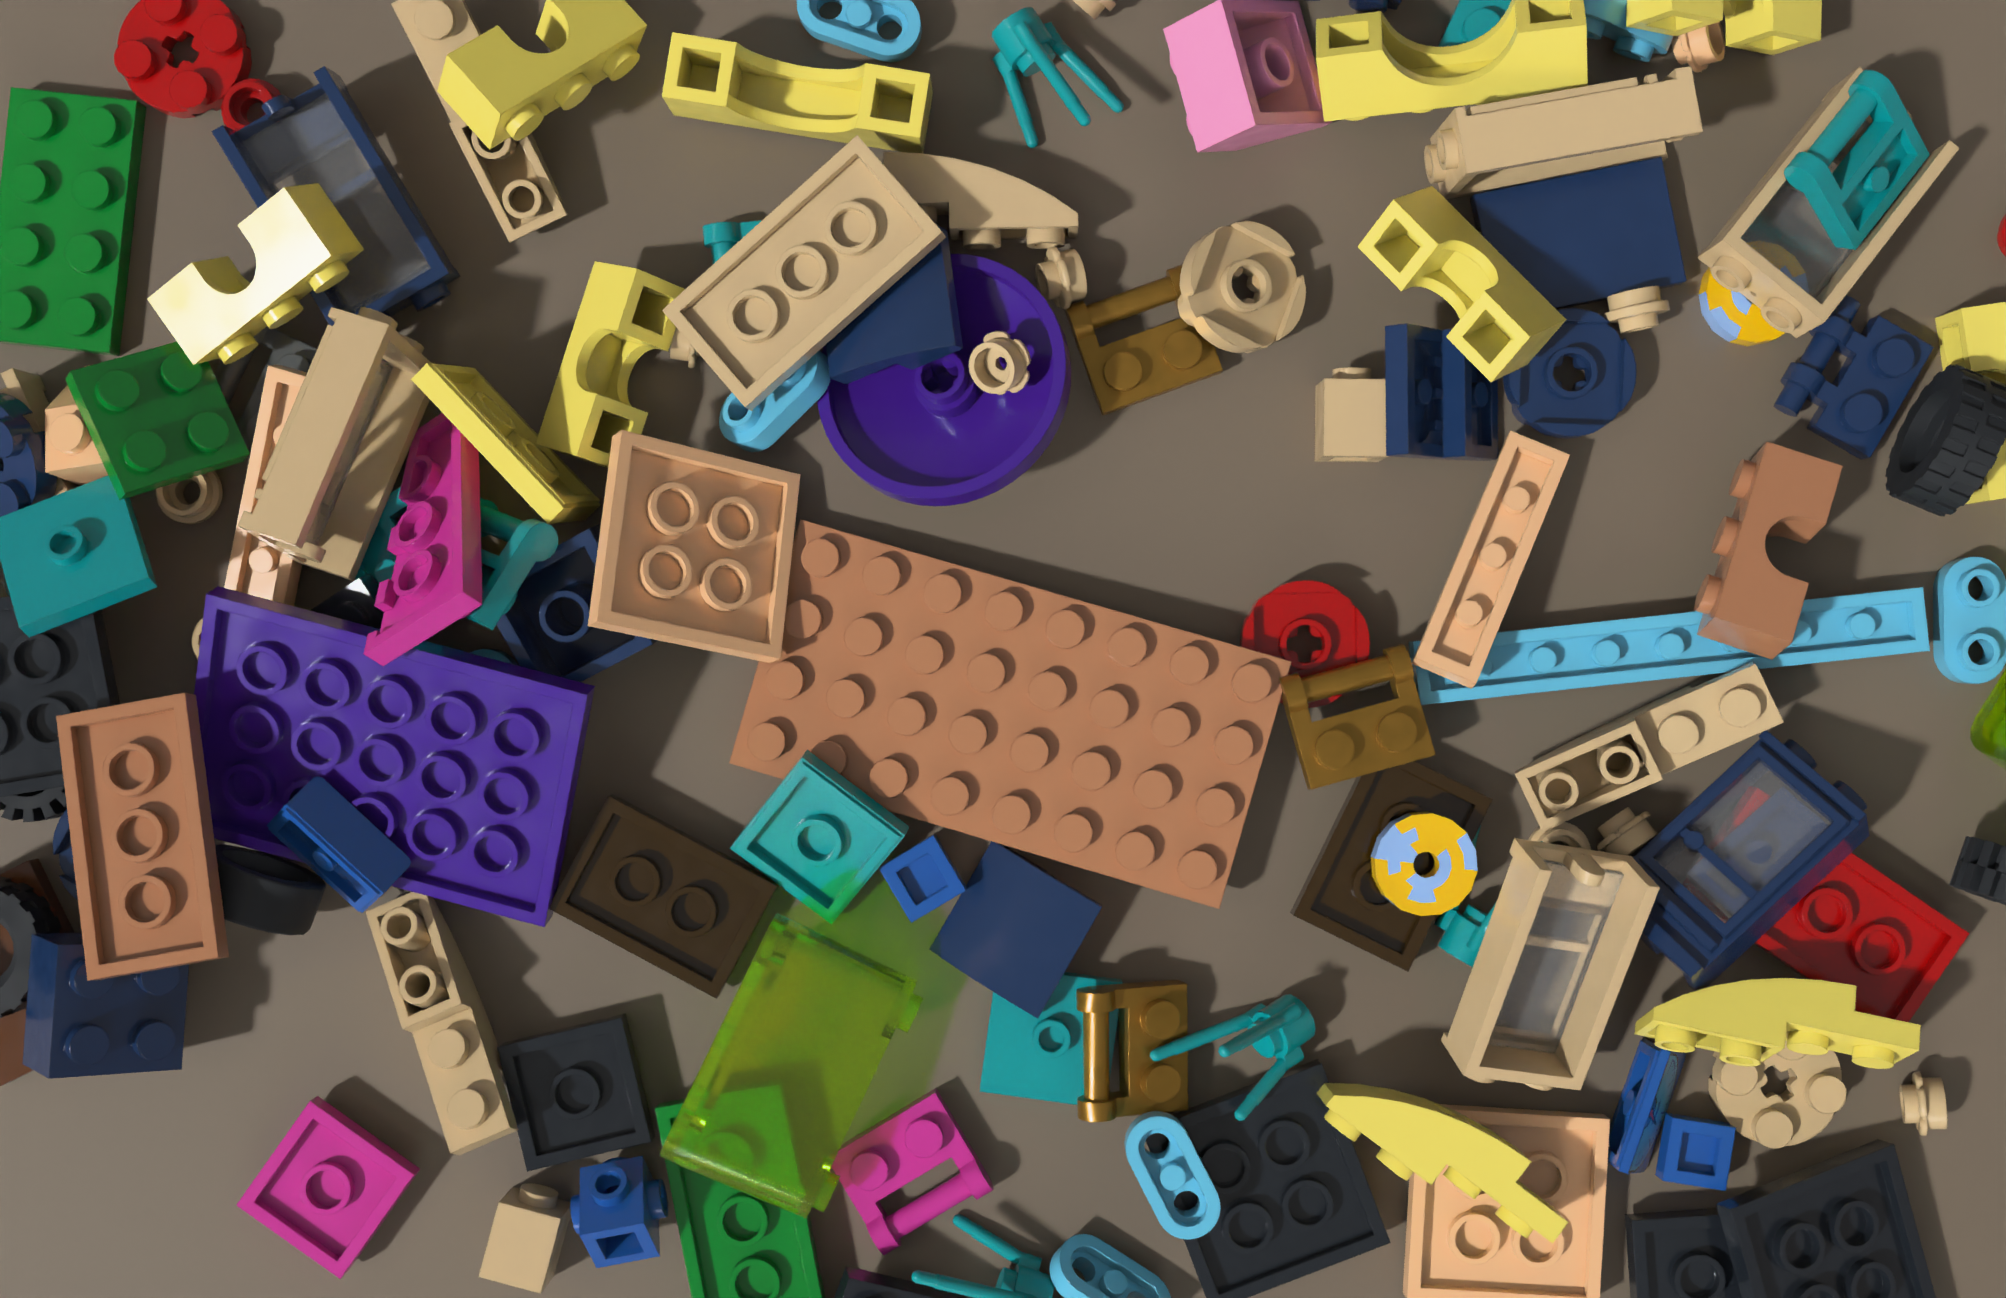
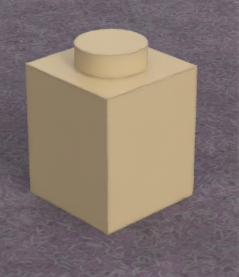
M1348 367L1333 369L1332 378H1324L1315 386V462H1379L1387 458L1385 379H1371V369Z
M527 1183L522 1184L521 1188L512 1187L498 1202L479 1277L541 1294L555 1275L571 1215L570 1202L558 1199L559 1193L544 1185Z

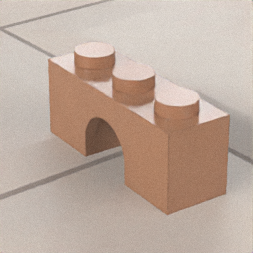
M1766 442L1751 461L1746 459L1740 461L1729 489V495L1738 498L1732 518L1725 516L1722 519L1712 545V553L1720 555L1714 576L1710 574L1705 576L1694 605V611L1703 613L1697 635L1771 660L1792 643L1809 583L1787 576L1777 570L1767 556L1765 541L1768 537L1779 536L1807 544L1827 523L1843 468L1842 465L1770 442Z

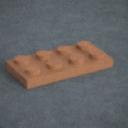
M184 692L56 716L87 981L114 978L229 957L196 695Z

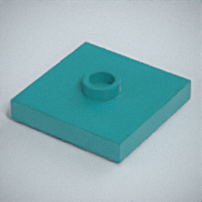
M109 476L102 477L0 517V561L18 626L29 638L157 588L130 497L119 500Z
M806 750L735 839L730 849L832 924L904 838L909 826L809 750Z
M1065 972L1038 1019L993 992L979 1092L1077 1105V1098L1084 1095L1083 1012L1077 1010L1076 990L1087 986L1123 984L1122 980ZM1119 1009L1109 1012V1080Z

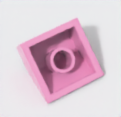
M1217 0L1163 29L1170 51V65L1177 77L1187 113V126L1193 136L1197 153L1237 151L1321 128L1332 123V121L1324 122L1317 66L1299 1Z

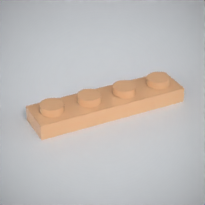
M269 365L267 367L237 525L244 510L253 513L258 499L254 495L257 488H264L266 481L262 479V476L307 372L283 365ZM236 525L224 588L294 606L302 564Z
M1510 430L1412 664L1470 689L1476 685L1570 454Z

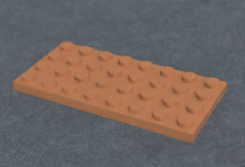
M800 519L792 549L781 659L771 663L758 662L729 763L784 779L805 751L809 750L888 811L1220 909L1282 696L1279 678L1288 675L1291 661Z

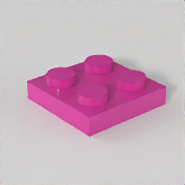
M317 1096L309 1101L236 1205L341 1279L360 1256L418 1174L420 1168Z

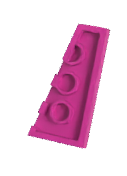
M443 413L417 429L408 453L398 498L408 505L407 511L401 516L397 525L391 529L387 547L388 551L396 555L391 580L387 579L379 582L374 604L375 607L384 612L380 632L377 630L368 634L363 653L382 666L390 663L455 621L467 617L482 605L479 451Z

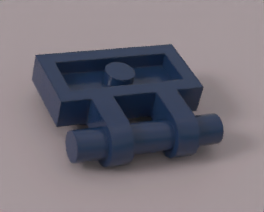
M1845 295L1823 324L1809 331L1813 338L1799 362H1791L1780 381L1784 388L1774 403V407L1784 414L1797 417L1806 400L1816 404L1819 407L1809 422L1807 429L1862 460L1872 456L1934 347L1881 316L1869 319L1862 333L1859 334L1854 331L1850 324L1861 304L1854 298ZM1834 351H1837L1847 358L1831 384L1825 380L1822 372Z

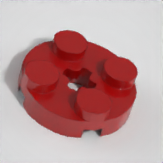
M140 0L128 13L121 26L117 42L118 47L114 53V64L118 72L125 77L131 90L144 102L158 111L173 117L194 118L196 116L193 114L204 113L210 109L215 111L221 109L222 101L227 91L237 82L248 79L252 58L251 49L246 46V35L242 29L244 28L243 24L235 12L221 0ZM188 37H192L191 47L199 53L194 63L183 60L178 68L174 67L172 64L174 55L171 53L174 45L177 42H183Z
M1300 580L1278 585L1255 601L1243 622L1240 634V647L1291 661L1288 675L1298 673L1300 678L1368 660L1370 636L1365 618L1348 597L1329 584ZM1309 625L1311 636L1321 637L1322 647L1321 650L1311 651L1310 661L1298 662L1297 652L1287 650V639L1297 636L1299 626ZM1342 694L1308 703V708L1330 704L1341 697Z

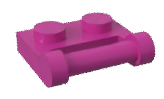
M936 1088L831 1150L826 1157L865 1222L874 1244L883 1255L901 1246L900 1238L972 1195L978 1200L994 1190L987 1172ZM952 1157L960 1171L959 1174L891 1215H887L879 1200Z

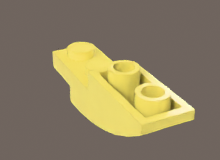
M1771 978L1719 984L1683 994L1654 1007L1637 1020L1634 1034L1654 1038L1655 1046L1667 1051L1688 1053L1695 1051L1696 1047L1720 1052L1719 1059L1721 1061L1738 1066L1760 1065L1761 1061L1763 1062L1785 1048V1041H1787V1048L1797 1053L1823 1055L1827 1054L1828 1050L1852 1055V1062L1859 1066L1888 1069L1892 1068L1896 1062L1919 1051L1921 1025L1855 1011L1857 988L1855 985L1813 979Z
M1324 1083L1317 1092L1325 1106L1329 1108L1324 1116L1325 1120L1354 1142L1362 1133L1380 1146L1381 1149L1377 1153L1376 1158L1404 1180L1408 1181L1411 1175L1416 1173L1432 1185L1448 1164L1449 1167L1443 1175L1450 1182L1473 1199H1476L1481 1191L1485 1192L1501 1204L1495 1214L1525 1238H1528L1533 1230H1535L1551 1243H1554L1569 1223L1552 1205L1518 1181L1531 1161L1516 1146L1469 1117L1425 1098L1388 1088L1362 1084Z

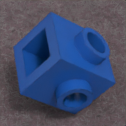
M643 1156L633 1158L616 1157L608 1159L602 1164L581 1167L580 1194L572 1195L571 1218L575 1232L582 1239L596 1268L659 1257V1219L668 1216V1198L663 1180L653 1179Z

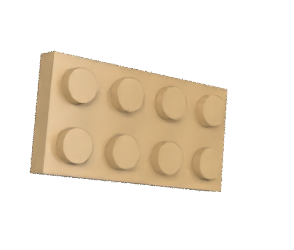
M857 135L662 311L742 405L752 411L941 243L946 236Z

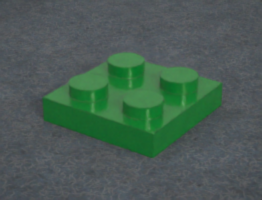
M178 342L70 371L65 379L119 500L243 462L250 455L209 362L193 365Z

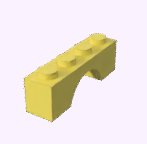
M1511 0L1503 17L1488 32L1472 41L1446 47L1427 46L1405 38L1390 25L1382 11L1316 19V63L1324 122L1344 119L1358 121L1370 116L1404 112L1425 113L1439 108L1473 104L1482 105L1588 86L1587 23L1584 0Z
M672 32L662 92V98L674 116L842 143H849L858 135L867 147L922 154L924 152L933 96L930 73L868 63L850 69L806 67L765 57L743 47L737 42Z

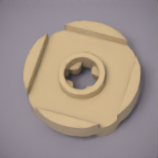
M1236 222L1207 233L1190 248L1182 265L1180 274L1181 295L1177 304L1180 316L1188 325L1194 326L1205 340L1222 350L1233 353H1251L1268 347L1273 342L1288 335L1295 328L1304 309L1306 299L1304 275L1297 277L1295 266L1290 257L1296 254L1290 244L1279 233L1257 222ZM1242 273L1247 275V287L1254 292L1253 299L1246 298L1242 301L1238 299L1232 288V279L1239 277Z
M1785 1041V1048L1765 1061H1761V1064L1758 1066L1729 1064L1719 1059L1720 1052H1714L1713 1054L1716 1061L1712 1068V1078L1708 1076V1091L1717 1113L1725 1122L1736 1127V1132L1768 1148L1779 1149L1811 1139L1828 1125L1834 1113L1839 1111L1845 1103L1846 1088L1842 1082L1840 1063L1834 1051L1828 1050V1053L1823 1055L1801 1054L1787 1048V1041ZM1770 1066H1773L1780 1072L1788 1070L1787 1088L1780 1095L1774 1092L1764 1095L1761 1087L1768 1082L1764 1071Z

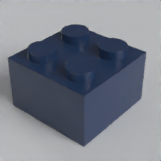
M601 523L559 544L555 553L547 560L536 561L518 589L513 606L507 613L501 616L496 624L521 667L582 682L658 641L588 626Z
M82 932L32 934L23 1065L48 1079L182 1070L189 964L87 981Z

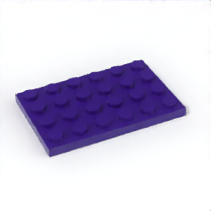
M219 586L206 593L194 695H196L214 839L303 862L268 830L269 827L267 825L309 781L316 776H320L410 858L411 864L409 868L391 886L542 927L547 925L553 915L550 907L558 888L595 686L423 641L390 663L382 666L363 654L368 634L377 630L380 632L378 628Z

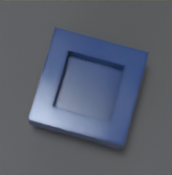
M936 834L924 839L879 867L911 923L967 889Z
M1665 1112L1655 1175L1662 1181L1726 1191L1736 1127L1727 1122Z

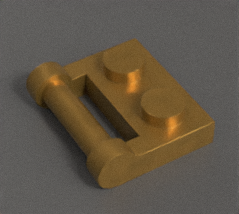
M1182 265L1166 270L1167 277L1089 305H1085L1084 301L1081 300L1065 309L1102 416L1221 374L1223 371L1215 346L1205 340L1194 326L1188 325L1183 321L1182 317L1101 347L1097 341L1094 329L1175 301L1177 306L1179 296L1181 295L1180 274Z
M1404 644L1384 648L1383 656L1300 678L1298 673L1279 678L1282 689L1281 698L1308 790L1436 755L1414 682L1411 659ZM1390 681L1394 695L1393 700L1312 722L1308 703Z
M1176 979L1078 988L1076 990L1077 1010L1083 1012L1084 1095L1077 1098L1078 1119L1087 1122H1107L1114 1120L1116 1117L1142 1115L1152 1111L1175 1112L1188 1110V1051L1160 1061H1153L1150 1058V1052L1153 1049L1188 1035L1187 984ZM1119 1009V1091L1110 1092L1109 1012Z

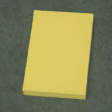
M426 363L411 379L547 524L586 520L601 505L599 503L600 500L553 450L535 444L538 434L475 368Z

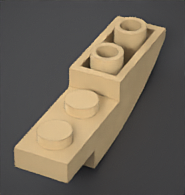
M397 0L391 3L451 121L449 125L508 241L512 242L567 216L568 213L532 133L519 141H515L510 137L489 150L437 92L447 54L481 35L465 1Z
M883 152L884 166L934 223H937V215H949L951 240H963V248L997 249L1001 247V240L1027 239V247L1033 249H1048L1053 246L1061 248L1065 246V239L1077 238L1078 213L1047 192L1019 178L987 166L956 158L922 153Z
M1752 661L1692 688L1689 685L1642 706L1564 744L1516 770L1514 773L1541 830L1544 831L1663 780L1661 776L1773 728L1784 723L1756 663Z
M410 892L366 911L403 1030L413 1034L450 1154L460 1156L519 1130L501 1077L504 1074L497 1049L496 1037L471 974L434 898Z

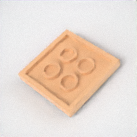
M621 430L613 435L588 626L767 663L781 659L801 474Z
M1440 1104L1486 1126L1516 1146L1531 1161L1518 1181L1552 1205L1569 1223L1554 1243H1551L1535 1230H1533L1528 1238H1525L1495 1214L1501 1204L1485 1192L1481 1191L1477 1198L1473 1199L1450 1182L1443 1175L1449 1167L1448 1164L1432 1185L1416 1173H1413L1409 1178L1403 1278V1294L1405 1297L1600 1298L1610 1119L1606 1115L1598 1113Z

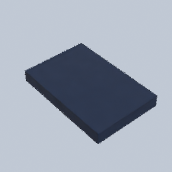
M1662 157L1474 194L1470 198L1476 230L1556 310L1607 300V297L1628 290L1649 286H1659V289L1681 285L1687 281Z

